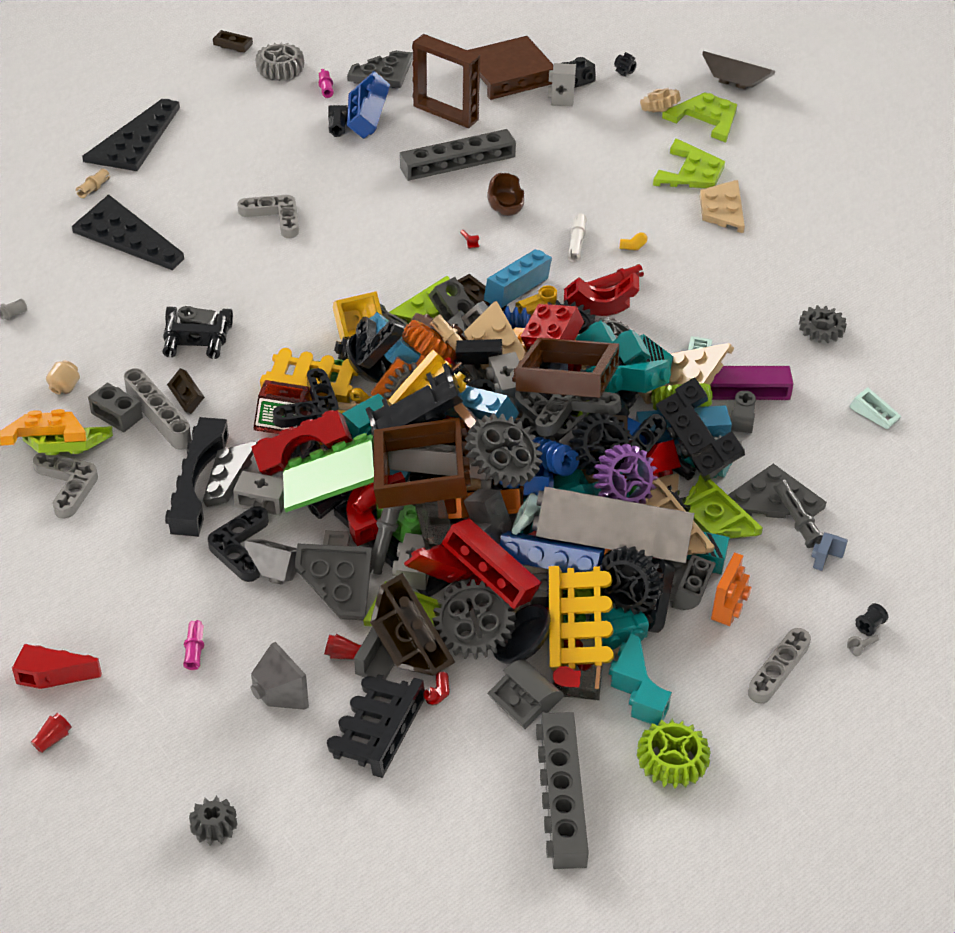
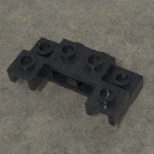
M447 363L443 364L445 372L436 377L431 373L426 374L431 387L427 385L393 405L384 398L382 399L384 406L376 411H373L370 407L366 408L373 438L375 429L438 421L446 418L445 412L463 402L458 389L460 388L451 367Z
M694 377L675 389L676 393L657 403L656 407L668 425L666 430L672 440H678L680 443L678 448L685 459L690 458L706 482L715 477L729 464L743 457L745 449L732 431L717 440L711 435L695 411L696 407L708 401V397Z

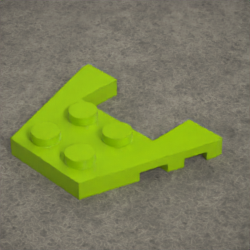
M704 92L662 112V118L677 124L685 115L707 122L716 126L711 131V137L726 143L737 111V104Z
M675 138L670 147V154L685 157L686 160L679 174L658 170L653 179V186H660L661 183L670 184V187H677L678 184H689V188L716 186L725 167V161Z

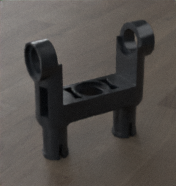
M167 306L165 313L166 326L163 334L165 344L162 350L164 356L169 357L170 351H172L171 357H174L177 353V346L185 345L208 346L206 355L209 358L213 359L214 353L215 359L220 357L221 346L226 342L228 328H232V309L223 308L219 312L217 325L177 323V307ZM196 332L200 334L201 337H192L190 333Z

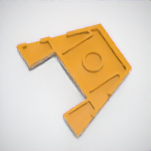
M56 409L52 410L51 413H42L39 410H34L24 414L0 430V446L14 445L18 437L64 435V442L86 441V432L72 412Z

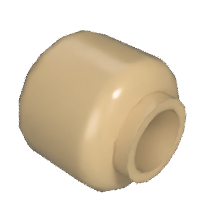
M66 360L56 362L46 376L49 389L58 395L70 393L80 379L77 366Z

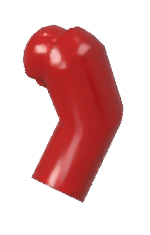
M437 673L436 687H430V691L427 689L424 691L423 697L428 704L437 705L449 696L448 673Z

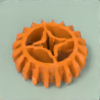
M411 320L404 328L403 340L423 356L427 357L434 350L443 359L450 357L453 361L456 359L455 350L448 343H444L442 341L443 337L434 329L416 320Z

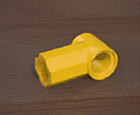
M546 285L539 289L538 294L516 302L519 313L522 312L523 308H526L527 313L532 316L538 304H548L550 302L556 305L557 289Z

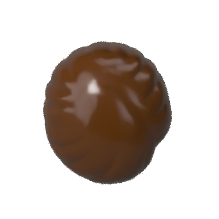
M498 173L491 178L487 192L489 205L493 210L505 216H513L519 213L524 206V190L521 189L520 179L516 175Z

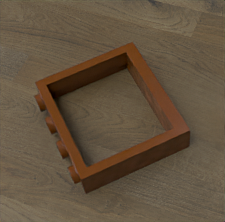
M422 34L412 44L413 107L469 129L479 120L480 55ZM427 53L463 66V110L427 96Z
M537 338L534 344L530 346L529 351L525 353L523 359L519 361L518 366L514 368L512 381L516 382V391L600 398L619 366V344ZM543 362L596 366L592 373L539 369Z
M460 417L374 430V493L378 509L468 497L467 486H471L469 458H467L469 450L465 449L467 429L461 427ZM455 442L457 475L388 485L387 452Z

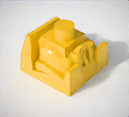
M377 291L333 302V313L341 340L343 337H351L356 334V327L363 317L370 318L376 312L382 315Z

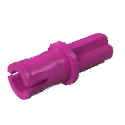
M321 69V72L318 73L319 87L322 89V95L325 98H330L334 94L332 89L333 80L330 78L328 70Z
M200 620L189 622L187 639L184 641L186 650L183 666L189 670H196L200 667L201 650L204 648V642L202 641L204 625Z

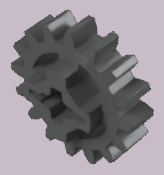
M816 305V309L808 307V311H803L802 315H800L799 330L804 331V336L810 335V340L818 339V343H821L822 340L829 343L830 339L836 342L838 337L842 338L847 326L846 318L842 317L841 312L835 313V308L828 310L827 306L820 308L818 305Z

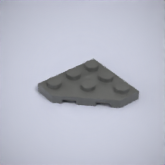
M395 50L389 52V56L384 58L377 56L368 59L366 64H354L347 74V81L360 84L375 71L390 84L391 88H401L413 60V52Z
M774 463L728 494L750 516H752V513L766 514V517L786 518V515H790L779 495L773 489L774 485L782 480H787L788 485L807 515L814 517L825 509L827 503Z
M298 543L295 560L296 571L340 619L364 620L367 609L372 548Z

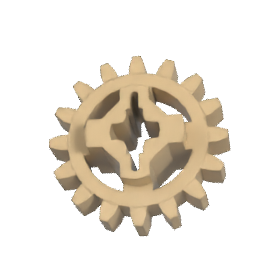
M659 88L647 94L648 96L644 97V99H641L640 104L644 111H652V113L664 112L673 107V104L681 101V97L677 89Z

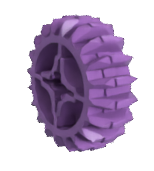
M629 444L615 445L613 450L607 449L605 451L606 456L598 458L601 464L594 466L599 471L598 474L592 476L598 479V483L594 487L601 489L597 496L646 504V499L653 497L650 490L657 488L652 484L653 481L658 479L657 476H653V471L657 468L650 466L653 459L651 457L646 458L647 452L645 450L639 451L638 446L631 447ZM625 457L624 463H621L618 469H614L616 463ZM632 486H637L635 491L626 497L627 492H630Z

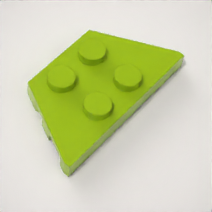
M445 276L389 313L406 319L408 324L416 313L428 314L432 318L440 315L428 295L435 286L450 278Z
M112 426L84 428L86 441L64 442V435L22 437V439L38 453L57 455L60 452L69 451L70 454H80L112 437L113 430Z
M699 475L698 481L690 489L684 505H690L691 509L689 512L695 513L693 521L703 532L730 538L759 536L762 534L763 527L711 479L705 482L702 476Z

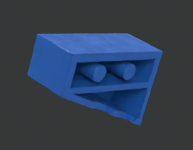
M375 71L348 95L347 126L363 139L376 131L390 84Z

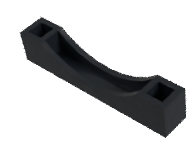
M199 417L197 426L193 427L192 442H188L187 458H184L182 461V474L177 477V490L171 495V509L167 510L165 515V523L169 524L170 534L195 537L200 535L204 515L202 502L195 493V485L202 470L216 457L217 451L226 447L229 437L227 419Z

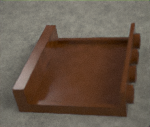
M528 36L468 50L480 55V78L487 85V97L490 100L552 85V82H549V70H553V64Z

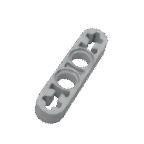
M794 628L788 632L752 678L748 689V696L752 701L766 703L771 699L807 652L811 641L808 631L802 628ZM798 639H800V641L797 643L796 648H795V647L793 646L794 641H797ZM782 653H787L791 655L793 659L789 661L783 660L782 658H780L779 655ZM776 670L780 673V676L772 677L767 674V671ZM763 683L766 684L765 690L757 691L761 689Z

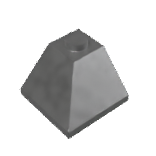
M264 539L245 540L244 546L260 574L269 577V582L283 584L284 581L293 580L297 572L295 569L297 548Z
M276 642L272 643L251 673L252 685L250 688L253 695L258 700L262 699L270 707L307 709L309 701L306 674Z

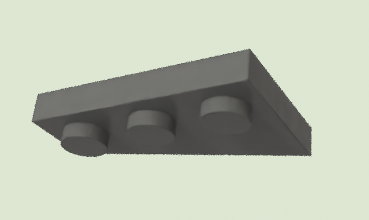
M258 440L217 451L203 497V502L207 507L229 501L242 471L249 469L252 464L250 460L253 456L251 446L258 444Z

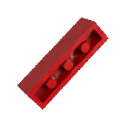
M470 518L453 524L441 543L513 609L530 602L542 583Z

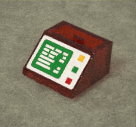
M265 380L258 395L254 430L279 434L280 431L288 429L280 428L273 424V410L280 405L310 401L309 387ZM308 411L300 412L302 415H307Z

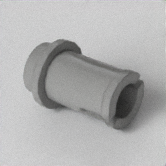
M21 298L7 305L1 304L0 318L2 320H10L11 316L26 312L27 305L25 301Z

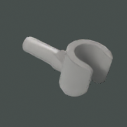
M874 635L865 640L857 636L850 637L847 642V648L856 646L853 649V655L860 656L863 648L879 641V637Z

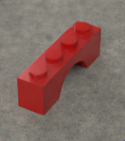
M330 410L315 420L303 421L296 428L284 429L275 437L259 440L258 444L251 446L259 472L272 476L284 471L293 451L299 445L308 441L321 442L329 449L338 442L345 441V443L353 441L344 416L338 410Z

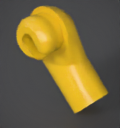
M640 232L631 239H620L619 249L639 250L647 243L648 237L645 233Z
M354 388L350 392L351 400L356 401V403H362L371 398L361 388Z

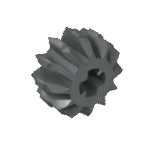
M217 795L213 801L204 798L203 805L195 803L194 812H190L191 833L196 835L199 843L207 839V843L210 846L214 840H218L222 844L224 841L223 837L232 838L233 830L237 829L236 809L234 806H230V802L227 799L220 802Z

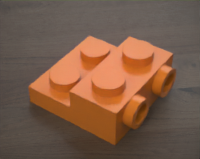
M735 552L717 585L711 620L727 626L731 625L734 617H740L743 609L742 602L743 600H748L752 589L751 586H748L750 575L744 574L745 567L742 566L744 555Z

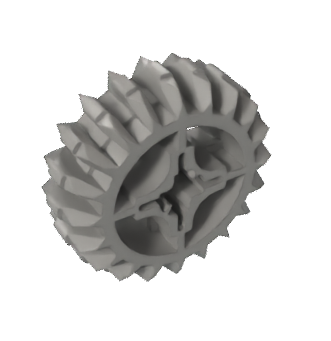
M289 43L268 44L267 47H262L258 51L255 58L257 71L260 72V75L265 76V78H271V80L292 79L293 76H298L302 72L305 64L304 55L300 48L295 47V45H289Z

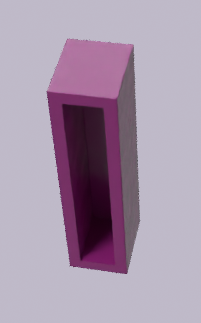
M723 366L710 384L712 400H735L736 394L740 391L753 393L756 400H791L794 385L790 366Z

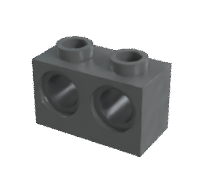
M456 277L435 286L428 295L445 321H449L459 312L458 310L466 314L475 306Z
M108 382L88 397L91 414L123 433L143 418L142 405L139 399L130 396L119 387H115Z

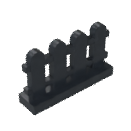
M380 674L376 677L367 676L363 678L361 686L362 690L367 693L366 696H354L350 700L351 710L355 713L354 717L347 715L341 717L338 721L340 731L344 735L342 737L332 736L327 740L328 751L333 753V758L340 760L343 756L357 760L358 765L362 767L370 764L373 776L383 778L425 700L423 697L425 687L422 679L413 678L409 685L408 682L403 680L400 684L384 679V675ZM375 696H379L390 699L391 702L385 703L382 701L374 700ZM369 716L380 719V722L374 723L363 720V717ZM353 736H357L369 741L367 744L351 739Z

